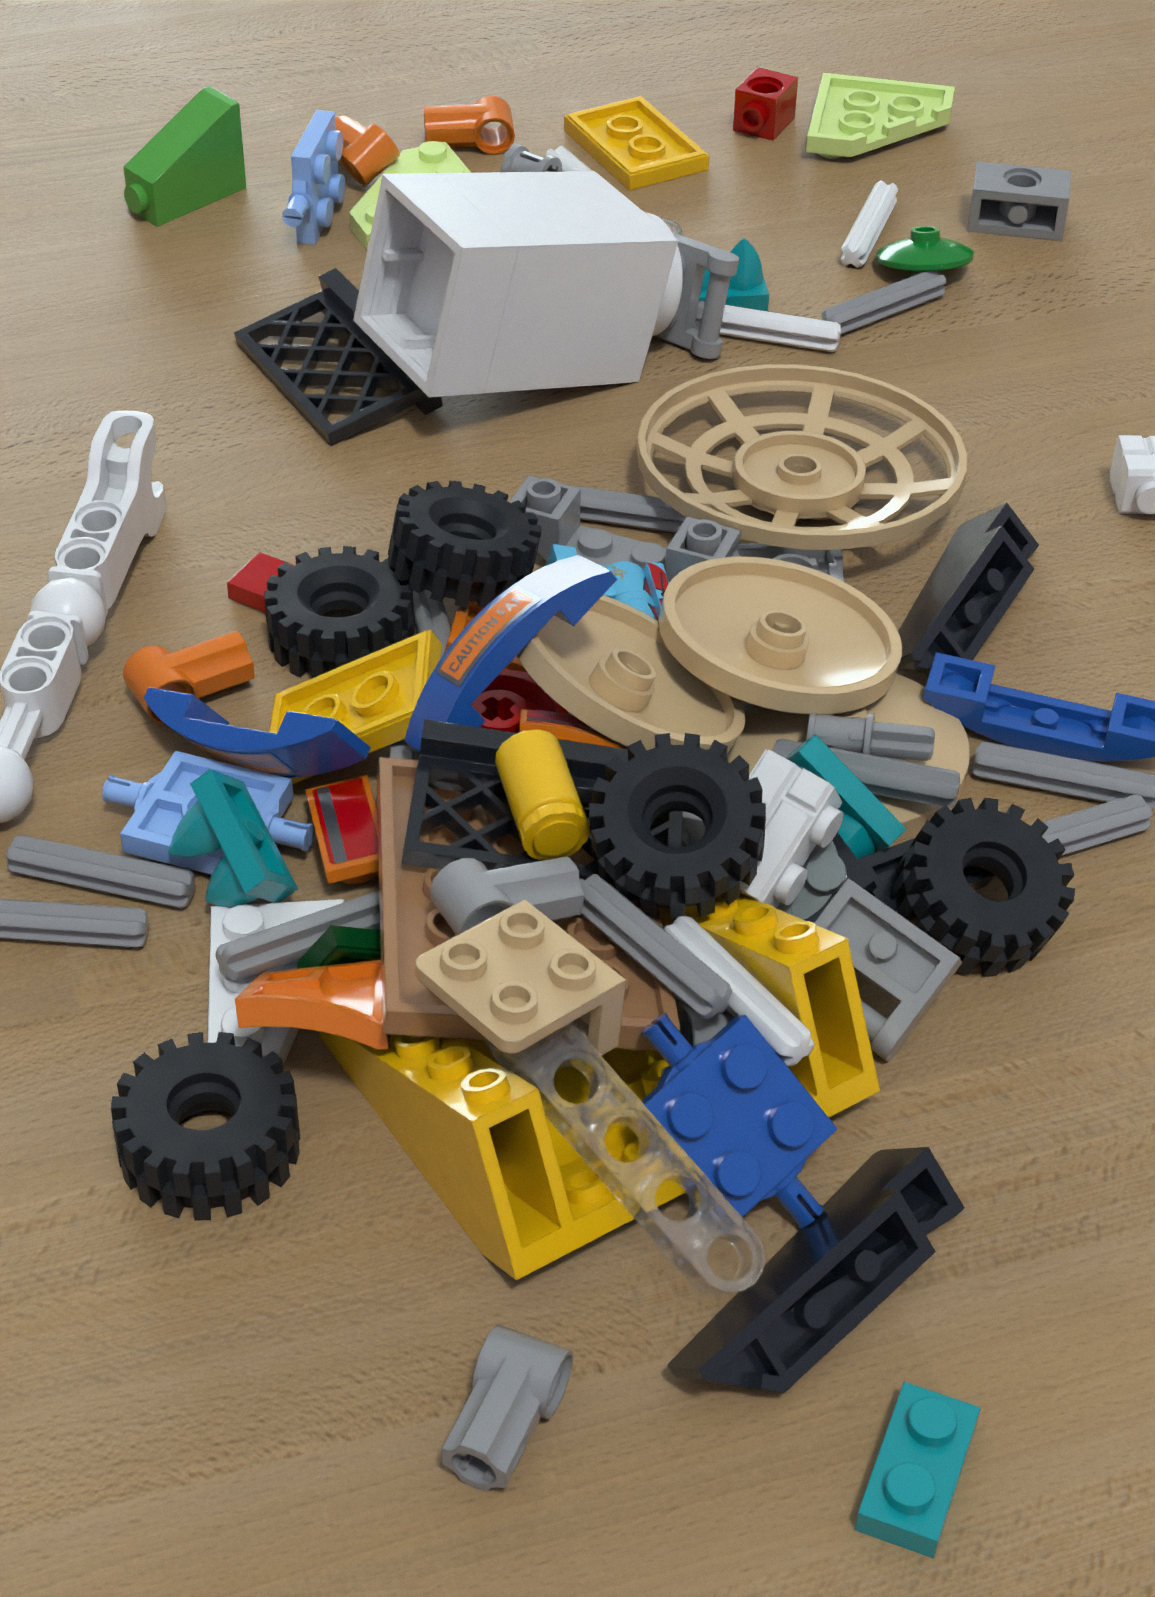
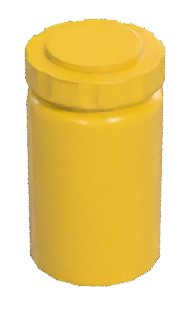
M538 729L526 730L512 735L501 744L496 752L495 763L519 831L523 848L529 856L537 860L570 856L587 842L590 835V825L557 737L550 732Z

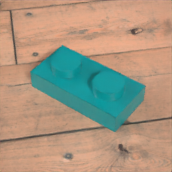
M903 1382L857 1514L855 1531L934 1559L977 1426L981 1407Z

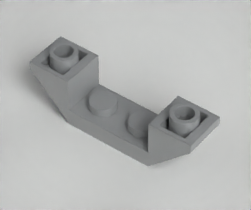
M528 475L509 501L512 503L519 500L527 506L525 513H534L538 518L537 525L541 526L542 530L538 552L546 561L552 544L576 548L577 555L601 565L609 566L616 562L629 561L638 564L644 569L646 561L663 563L669 582L679 572L696 563L710 559L730 557L741 537V530L719 525L711 520H700L688 516L667 548L656 543L642 542L612 534L603 529L581 526V489L558 483L553 479L538 478Z

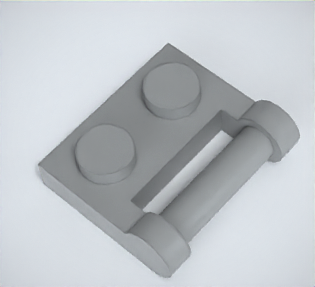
M673 233L674 237L679 240L678 248L682 262L683 282L681 298L673 320L663 332L655 337L691 349L694 355L702 358H719L723 345V339L719 337L728 287L730 277L737 273L739 257L731 252ZM706 267L710 272L700 329L694 328Z
M848 878L814 924L848 938L854 970L899 1002V1005L887 1019L861 1000L868 1036L871 1041V1050L885 1061H889L904 1045L911 1030L960 967L962 961L960 957Z

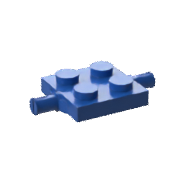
M663 1013L651 1022L652 1024L647 1025L641 1033L643 1036H646L669 1066L665 1069L657 1087L629 1111L630 1114L722 1227L734 1226L758 1202L772 1196L778 1199L799 1228H803L813 1222L815 1219L812 1216H819L823 1212L824 1207L816 1201L797 1175L801 1171L807 1157L837 1130V1127L746 1015L736 1016L710 1040L693 1046L689 1044L668 1018L667 1013Z

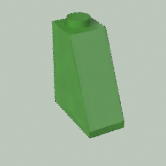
M211 86L203 88L123 166L126 185L124 198L128 209L158 227L245 189L246 176L239 102Z

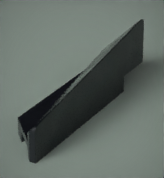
M1007 502L964 522L957 528L898 630L902 642V656L897 672L902 669H911L930 673L936 652L973 660L1034 571L1027 558L1038 548L1039 544Z
M930 1148L884 1149L874 1153L823 1205V1212L819 1216H812L815 1220L809 1225L800 1228L668 1363L667 1366L671 1373L677 1378L701 1380L767 1392L785 1393L936 1252L926 1234L955 1217L965 1208Z

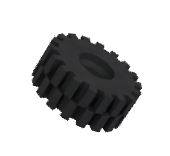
M438 481L427 482L426 490L416 485L409 489L408 495L405 493L401 495L396 506L388 549V564L390 568H395L394 575L400 581L410 579L409 588L417 593L425 589L430 591V599L442 602L444 597L455 599V606L468 607L469 601H476L480 608H485L505 590L533 573L542 533L541 526L537 525L538 518L534 513H525L527 506L519 500L510 503L507 501L508 494L499 490L494 494L485 492L486 486L473 484V489L464 488L461 481H449L448 487H442Z
M343 546V553L332 554L331 547L318 548L319 556L311 558L307 552L295 556V566L284 562L277 568L278 577L271 575L267 581V591H264L269 648L271 653L275 652V660L283 667L290 663V673L299 678L306 672H311V678L317 677L414 636L413 590L409 588L410 579L400 581L394 575L395 568L389 567L388 558L382 562L379 561V552L367 549L364 555H357L356 547Z
M670 733L655 735V748L647 751L641 740L627 746L628 762L626 764L615 755L606 764L607 781L597 777L592 789L593 803H589V822L594 862L598 861L599 875L609 884L615 881V889L630 901L635 896L640 897V908L646 915L655 917L659 905L670 907V920H676L678 916H685V907L697 905L700 917L715 913L716 897L721 896L726 904L730 905L740 897V881L750 886L757 875V861L762 862L765 843L766 803H762L763 789L758 777L749 780V764L740 755L731 763L727 762L728 746L716 740L713 741L709 750L700 748V735L685 733L684 745H671ZM684 811L702 819L705 833L702 839L693 845L673 848L656 842L651 835L650 827L653 820L664 813Z
M967 798L958 800L952 810L947 805L937 810L931 820L925 822L900 860L896 873L900 875L893 884L894 897L904 898L896 910L897 913L908 921L913 920L916 927L960 957L962 964L957 971L968 975L976 964H981L982 976H997L1004 966L1011 973L1020 969L1028 959L1032 961L1069 915V912L1066 910L1073 903L1075 888L1066 887L1074 877L1072 864H1059L1058 862L1059 858L1066 851L1060 840L1056 839L1047 843L1042 836L1049 827L1039 818L1031 826L1022 821L1021 818L1025 809L1012 804L1006 813L998 811L999 799L984 798L978 808L975 809L972 799ZM976 866L992 872L1005 886L1008 899L1006 901H994L978 894L968 884L964 876V868Z
M203 1032L187 1034L189 1045L177 1048L173 1039L158 1044L159 1057L155 1060L144 1052L133 1061L135 1076L123 1073L117 1083L119 1096H112L111 1102L112 1125L119 1165L122 1167L124 1180L130 1190L138 1187L139 1199L150 1208L162 1198L165 1215L179 1218L183 1208L189 1207L193 1208L195 1220H211V1208L224 1206L228 1218L243 1213L241 1203L243 1199L250 1197L257 1206L270 1198L269 1181L282 1187L290 1177L289 1163L297 1164L300 1153L299 1140L301 1139L295 1085L290 1070L283 1072L282 1059L274 1051L263 1057L260 1042L248 1037L243 1046L238 1047L235 1046L234 1033L218 1032L215 1043H204ZM205 1110H219L233 1115L229 1121L221 1126L207 1130H193L179 1125L188 1116Z

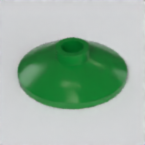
M933 226L911 228V237L892 242L876 252V261L881 265L913 271L957 268L969 264L973 261L974 251L960 242L940 237V228Z

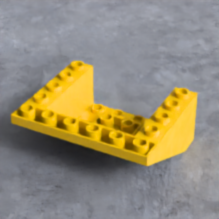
M741 893L740 897L730 905H727L721 896L716 897L715 913L700 917L697 905L685 907V916L692 917L810 1030V1038L814 1041L812 1052L810 1055L802 1057L797 1065H787V1067L828 1117L880 1091L848 938ZM659 905L664 929L665 926L673 924L675 920H670V907ZM318 1031L321 1040L480 1253L515 1280L536 1271L691 1190L690 1186L629 1112L657 1087L661 1079L662 1068L669 1066L657 1050L633 1051L625 1048H614L596 1059L583 1047L576 1045L558 1046L534 1043L518 1053H505L491 1042L478 1039L417 1038L391 1034L390 1047L388 1049L377 1050L346 1037Z

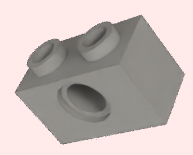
M976 161L968 232L1062 241L1070 198L1071 171Z

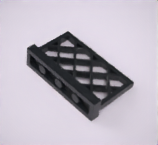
M337 268L318 276L322 291L234 332L237 345L330 446L413 405H416L425 415L443 407L441 397H428L353 321L359 290ZM319 312L325 315L322 323L302 322V320ZM269 336L280 337L277 344L256 343ZM294 337L314 338L311 346L291 345ZM328 339H349L346 347L325 346ZM284 360L304 361L301 369L280 368ZM317 362L338 363L335 371L314 370ZM352 363L373 364L370 372L349 371ZM307 385L328 386L325 394H303ZM341 387L363 388L360 396L338 395ZM376 388L398 390V392L388 397H373ZM331 411L352 412L351 415L333 424L327 420Z
M424 719L402 864L443 869L453 861L462 858H474L481 861L488 870L544 861L532 858L527 854V851L517 856L502 854L491 845V843L508 834H511L522 844L511 809L499 799H507L495 763L496 752L501 744L512 735L518 733ZM558 739L583 810L589 811V803H593L592 789L597 777L607 781L606 764L615 755L626 764L628 762V751L622 748ZM432 788L465 793L445 802ZM480 805L496 821L476 831L460 815ZM683 811L664 813L654 819L655 821L665 822L650 830L656 842L660 844L665 842V846L681 848ZM441 824H444L459 839L450 845L419 841L421 834ZM590 834L582 848L593 857ZM593 861L586 866L575 864L579 869V879L586 880L592 874L599 875L598 861ZM614 881L613 883H611V885H612L614 888H615V881Z

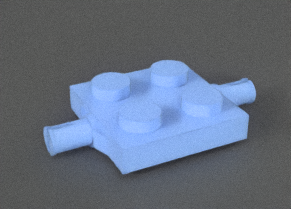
M316 110L291 155L292 193L288 198V205L282 213L284 215L282 220L286 225L296 227L297 243L316 245L324 227H330L333 209L336 203H342L344 199L345 177L343 174H338V161L342 155L344 136L341 131L336 129L335 112Z
M175 751L163 770L148 782L142 784L110 775L103 786V801L135 808L134 814L120 833L124 853L207 874L213 873L218 862L225 855L222 848L197 857L171 856L168 850L178 824L188 809L198 800L190 783L209 769L244 782L275 843L308 851L314 838L313 824L281 818L293 799L292 779Z

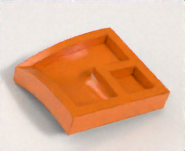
M381 960L263 972L235 998L238 1028L263 1026L293 1027L346 1037L377 1050L390 1047L391 1034H383Z

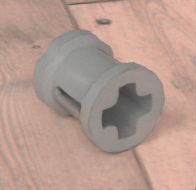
M514 144L505 153L501 172H562V163L556 156L547 155L546 157H541L530 153L527 147Z

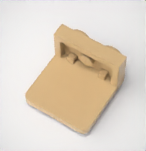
M525 899L421 954L416 959V978L493 1045L505 1053H518L558 1029H561L596 1059L619 1045L626 979Z

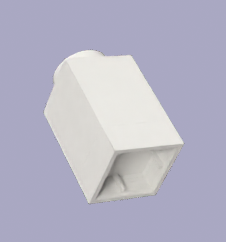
M595 171L383 174L353 321L428 397L639 382L652 336L660 334L668 327L679 306L683 282L682 262L678 248L679 240L674 237L670 228L661 218L654 214L643 212Z

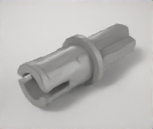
M810 713L807 740L816 734L830 748L879 757L920 761L930 760L933 756L935 732L930 727L875 722L874 713H868L867 718L839 717Z

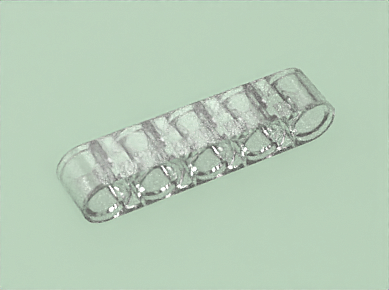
M572 1022L518 1053H505L485 1038L490 1052L504 1068L539 1089L545 1116L695 1288L702 1293L719 1296L744 1291L756 1283L763 1273L766 1260L764 1246L756 1232ZM570 1066L579 1069L585 1074L590 1086L589 1097L585 1103H569L558 1095L554 1088L553 1080L557 1069ZM619 1123L627 1125L637 1135L640 1149L634 1162H621L609 1154L605 1147L604 1137L606 1129L610 1124ZM662 1181L676 1182L688 1194L690 1206L688 1214L683 1221L669 1220L659 1211L655 1196L657 1188ZM716 1238L730 1242L739 1254L740 1264L738 1272L729 1281L718 1278L708 1266V1249Z

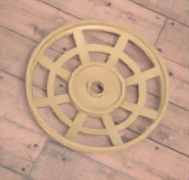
M765 364L726 369L691 379L669 390L650 406L641 420L637 436L639 469L647 484L665 503L685 517L711 520L719 525L741 530V540L775 547L802 550H843L870 547L905 538L926 529L949 512L958 502L965 485L967 473V452L961 436L950 421L933 406L889 383L861 374L827 367L797 364ZM761 392H801L812 394L807 413L772 412L743 416L730 398L741 394ZM833 397L851 400L876 408L902 420L906 424L883 438L877 433L859 425L829 417ZM707 403L711 404L724 422L704 432L693 442L691 447L662 434L664 429L678 417ZM776 428L803 429V431H777L763 435L757 432L758 430ZM824 433L849 439L866 448L856 452L849 445L826 436ZM924 436L933 444L943 458L948 478L914 482L911 465L900 450L919 437ZM733 437H736L742 444L735 455L734 462L709 454L716 446ZM654 449L685 462L686 480L693 493L681 492L671 485L656 469L653 463ZM883 460L893 472L896 483H864L866 467ZM701 469L733 478L736 490L712 493L703 480ZM943 494L940 499L923 510L900 520L886 523L905 508L910 498ZM860 499H891L884 508L868 517H864L850 509ZM751 505L758 510L775 514L771 523L745 515L731 507ZM798 518H814L819 520L831 518L841 524L827 527L795 526Z

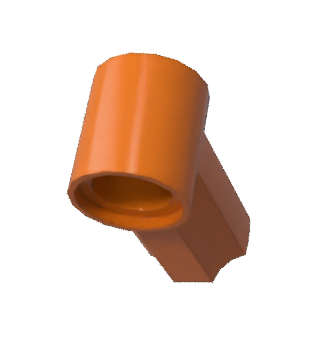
M486 96L475 104L424 106L425 142H446L450 148L478 147L481 151L493 155L505 152L514 142L515 133L510 106L504 99L498 96ZM489 122L501 123L497 128L484 127Z
M346 115L335 116L336 129L341 131L344 136L343 150L339 162L342 163L358 183L366 187L400 156V152L393 140L378 125L372 123L366 128Z
M238 631L173 653L162 646H146L136 651L127 660L123 668V678L126 685L148 716L160 724L165 723L159 719L144 700L148 687L192 694L200 699L249 682V680L255 678L254 663L248 652L246 642Z

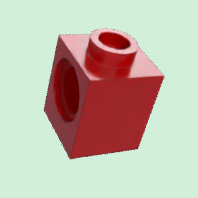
M757 67L735 89L733 130L774 141L795 118L798 77Z

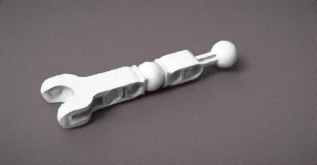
M114 411L103 418L91 443L85 487L55 552L56 566H52L48 571L49 583L38 591L32 599L31 611L27 617V622L19 629L0 670V688L5 706L4 714L0 720V823L10 822L20 815L32 800L34 777L24 760L33 739L50 735L58 730L63 723L81 681L82 672L80 665L86 664L89 658L87 648L104 631L105 619L108 614L107 609L115 602L143 537H152L157 534L166 512L163 484L159 481L151 482L152 461L157 440L154 419L150 414L138 411ZM132 432L136 433L130 448H122L116 445V440L122 435Z

